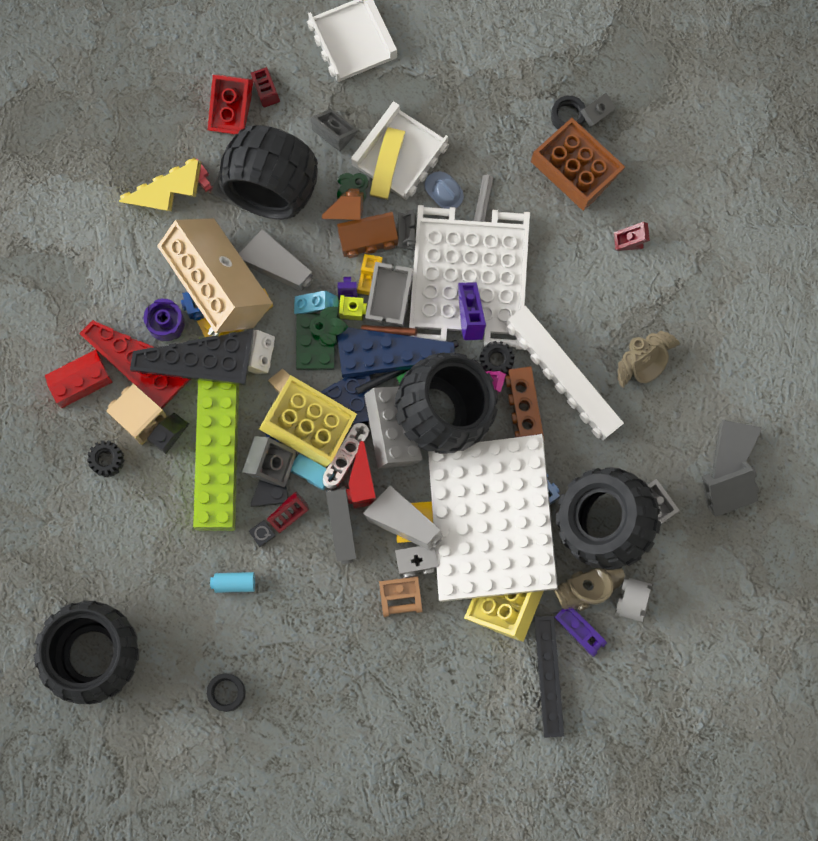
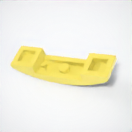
M387 127L373 176L370 196L388 200L405 131Z

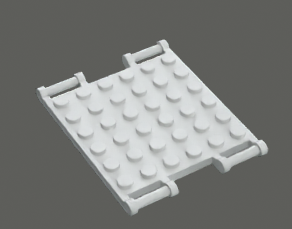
M418 205L409 328L441 330V335L417 333L416 336L412 337L446 341L447 330L462 331L458 283L477 282L486 322L484 346H487L489 342H491V345H494L493 341H497V344L500 345V341H502L503 345L507 343L509 347H516V349L522 350L517 337L516 340L490 338V333L510 334L506 329L507 325L505 323L512 315L524 307L530 212H524L523 214L492 210V222L454 220L455 207L446 209ZM423 215L449 216V220L423 218ZM497 220L523 221V224L497 223Z

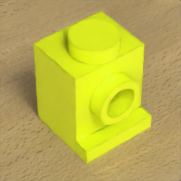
M341 295L340 319L362 320L363 315H366L367 303H364V299ZM350 305H355L357 307L355 309H351Z

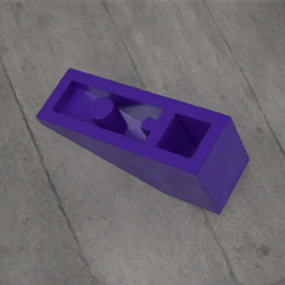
M477 282L458 283L463 339L483 340L486 322Z

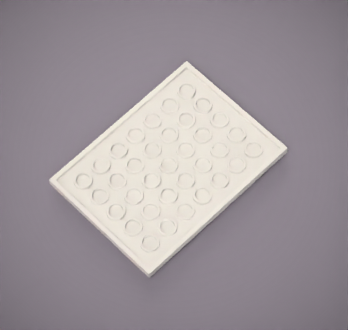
M543 435L478 442L464 451H457L455 453L439 454L435 453V451H428L433 524L441 530L443 535L442 541L435 547L438 563L439 601L558 589Z

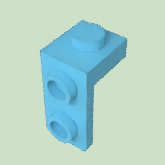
M327 291L295 296L294 314H306L322 311L327 307H338V296Z

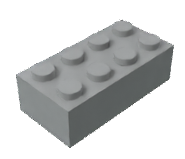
M400 386L373 388L365 394L378 469L413 466L422 460L418 443L414 440L410 441L405 436V430L402 425L398 424L396 418L398 409L395 407V397Z

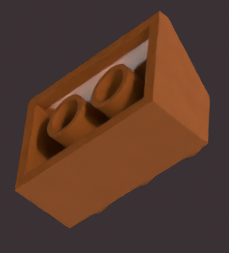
M348 189L322 214V219L360 220L363 216L364 192H359V189Z
M393 212L337 224L344 257L354 258L361 253L372 254L379 249L390 250L398 245Z

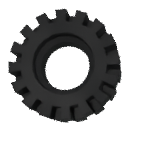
M493 341L494 345H491V342H489L487 346L483 347L480 354L482 368L485 371H501L507 375L508 370L512 369L515 356L512 348H509L507 343L503 345L502 341H500V345L497 344V341ZM493 353H500L504 356V363L495 366L490 362V356Z
M103 440L101 443H95L96 446L94 448L91 447V452L87 454L89 456L87 458L89 467L99 476L108 477L110 475L112 477L114 473L118 474L120 472L119 469L123 468L122 463L125 461L121 449L111 441L105 442ZM104 452H110L113 455V461L107 466L99 463V457Z

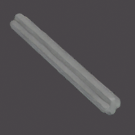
M488 174L482 177L474 221L485 222L493 183V176Z

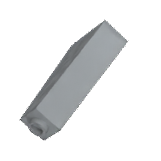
M263 229L239 253L247 267L299 291L309 287L313 281L312 272Z
M391 486L363 513L368 522L428 550L436 547L442 541L443 535L441 530Z

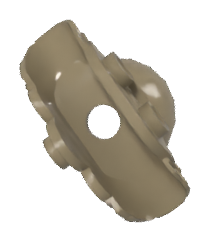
M659 331L657 334L651 333L646 337V340L641 337L633 338L629 344L630 351L625 352L622 361L618 362V381L620 386L624 388L632 378V375H634L639 383H649L656 379L668 363L669 355L667 350L680 345L678 339L664 331Z
M596 568L585 573L579 571L573 574L572 578L567 580V582L558 585V589L554 590L564 610L572 608L583 611L590 606L589 604H601L609 599L613 590L620 587L623 583L625 574L622 568L615 570ZM586 580L591 581L593 584V589L590 591L583 587V582Z

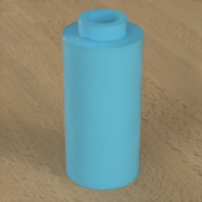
M254 572L214 573V577L210 578V587L214 589L215 593L254 592L255 574Z

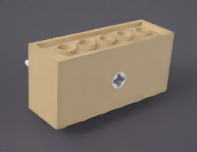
M214 218L175 220L157 247L211 327L208 332L210 336H218L221 332L254 328L273 304Z

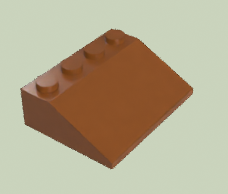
M573 118L569 119L533 152L531 163L583 211L625 169V166Z

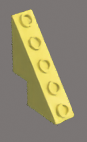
M192 158L185 162V166L181 168L177 166L169 170L170 174L155 177L153 179L154 182L147 185L145 183L136 188L137 191L132 194L127 192L121 195L119 202L172 211L174 193L196 197L202 162Z

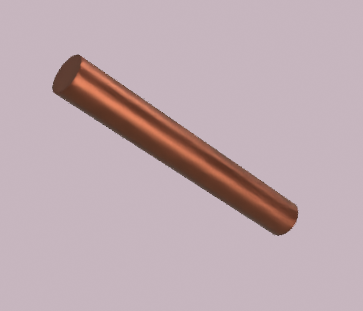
M361 325L363 330L398 335H417V328Z

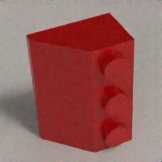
M96 349L45 375L48 388L56 404L61 409L113 383Z

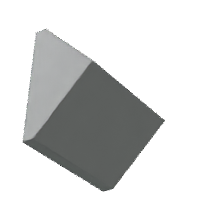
M331 109L311 118L312 130L339 152L358 132L356 128Z

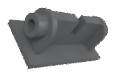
M407 210L406 214L398 212V247L415 251L416 214L414 210Z

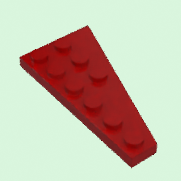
M94 320L79 333L161 409L191 380L131 372L130 366L133 351L152 348L153 346L135 340L126 334L119 333Z

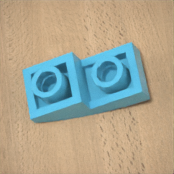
M298 454L290 472L306 479L308 483L322 490L326 488L323 484V475L326 468ZM333 473V475H332L331 477H328V478H329V479H328L329 482H330V480L332 479V477L334 476V473Z

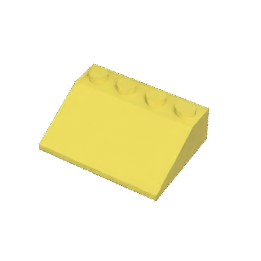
M290 375L259 430L326 468L333 461L357 414Z
M544 591L472 598L464 618L507 637L524 642Z

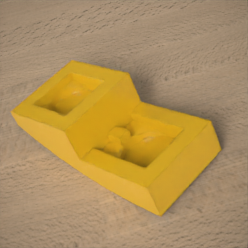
M364 254L357 293L370 294L375 262L382 263L383 257Z

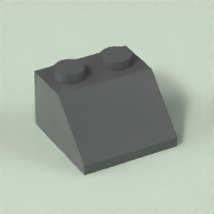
M255 436L242 473L258 480L285 487L297 451L269 437Z

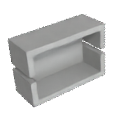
M375 262L365 316L367 321L384 323V320H386L387 324L404 327L414 273L413 268L396 265V272H394L391 264Z

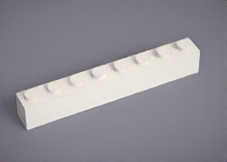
M526 306L507 320L505 323L507 331L512 336L515 335L521 348L527 349L531 354L532 361L542 367L543 374L549 380H553L557 391L568 398V404L573 409L576 408L582 421L586 424L588 423L593 428L592 432L598 439L604 440L624 424Z

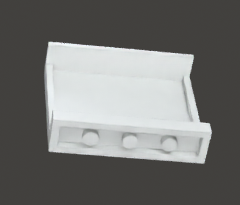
M353 0L314 17L311 12L308 13V27L310 31H314L316 35L314 36L315 42L318 47L321 46L323 50L321 51L322 57L325 62L328 61L331 77L335 76L337 82L397 58V49L374 0Z
M393 101L352 156L351 161L352 166L373 179L387 127L405 131L402 148L399 152L392 179L391 191L407 200L409 196L412 197L418 188L416 186L419 182H423L426 179L427 171L430 167H435L438 162V156L441 153L444 154L448 149V136L445 135L444 138L402 112L400 105Z

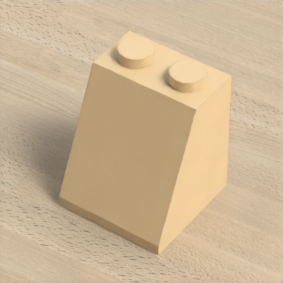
M133 384L131 387L127 386L122 391V395L108 405L106 411L138 443L143 445L156 426L167 418V415L155 402Z

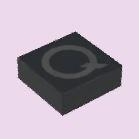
M265 520L249 530V533L259 547L276 537Z

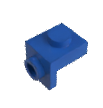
M188 292L182 293L184 300H181L183 311L187 310L190 320L203 319L204 315L199 308H195Z

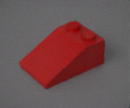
M219 74L212 76L207 130L238 134L241 129L245 128L254 79Z
M364 441L359 443L349 480L350 489H346L348 502L353 504L354 509L370 506L376 500Z

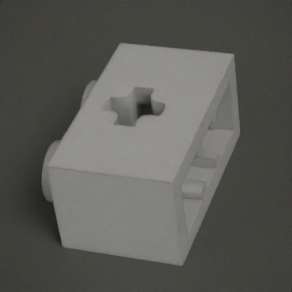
M422 546L395 550L399 576L404 575V578L414 577L415 573L423 572V575L435 573L434 570L438 567L435 547H432L430 550ZM415 557H418L419 560H422V562H420V566H416L415 563H411L414 561Z

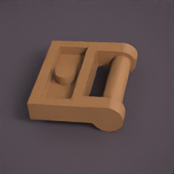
M418 577L379 581L383 617H389V614L416 611V613L422 612ZM415 598V603L388 607L387 601Z

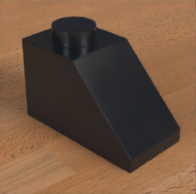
M172 413L156 426L147 439L151 444L167 454L189 426V423L176 413Z

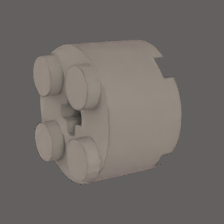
M632 578L624 579L621 593L624 597L619 598L616 613H619L621 617L643 622L652 584Z

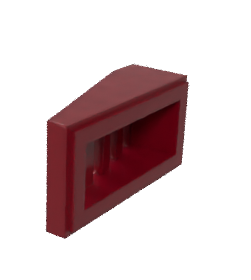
M265 67L251 72L250 74L252 79H254L253 82L262 106L265 108L279 103L280 99L268 68ZM267 76L266 78H263V79H260V80H256V79H258V78Z
M295 492L267 518V521L280 534L309 510V506ZM297 502L300 507L298 508L294 503ZM289 507L293 509V514L288 510ZM283 512L289 517L288 519L282 515ZM277 517L283 522L281 525L276 520Z

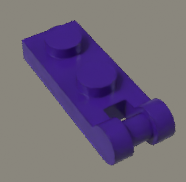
M572 608L562 609L554 617L592 657L598 653L597 651L607 644L606 640L576 610ZM591 637L595 639L592 645L587 642Z

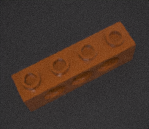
M531 366L508 370V376H505L506 387H510L511 394H508L509 405H513L514 409L511 417L512 423L517 426V431L514 432L515 438L543 435ZM522 385L526 391L520 393L516 390V386ZM523 403L527 404L529 410L522 411L520 410L519 405ZM529 422L532 428L526 430L522 427V423Z

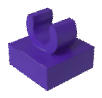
M343 277V282H338V299L340 300L341 295L357 298V282H351V277Z

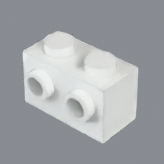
M254 330L248 367L249 372L254 374L268 373L275 336Z

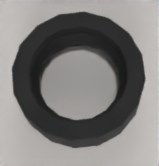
M566 95L555 101L551 111V121L557 129L566 123L558 117V111L563 106L575 107L579 111V118L576 122L583 126L585 118L580 111L585 108V104L579 98Z
M223 673L211 679L207 686L206 694L212 707L219 711L229 712L241 706L245 699L246 690L240 678L233 674ZM222 681H231L237 687V698L231 704H221L215 698V688Z

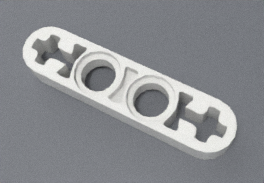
M357 423L352 427L333 461L323 475V484L327 488L333 489L339 485L356 457L359 442L366 441L369 429L365 424ZM363 430V434H360L358 440H356L357 431ZM347 444H353L356 447V450L354 452H348L345 449V446ZM343 459L346 461V466L340 468L336 465V461ZM335 470L337 472L335 479L329 482L328 477H331Z

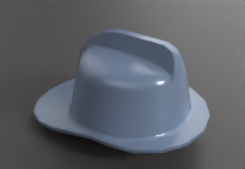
M439 171L430 174L425 180L426 192L441 208L450 209V207H455L456 209L461 205L464 198L463 191L450 175Z

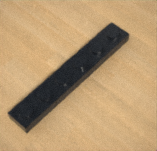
M554 616L534 617L543 737H564Z

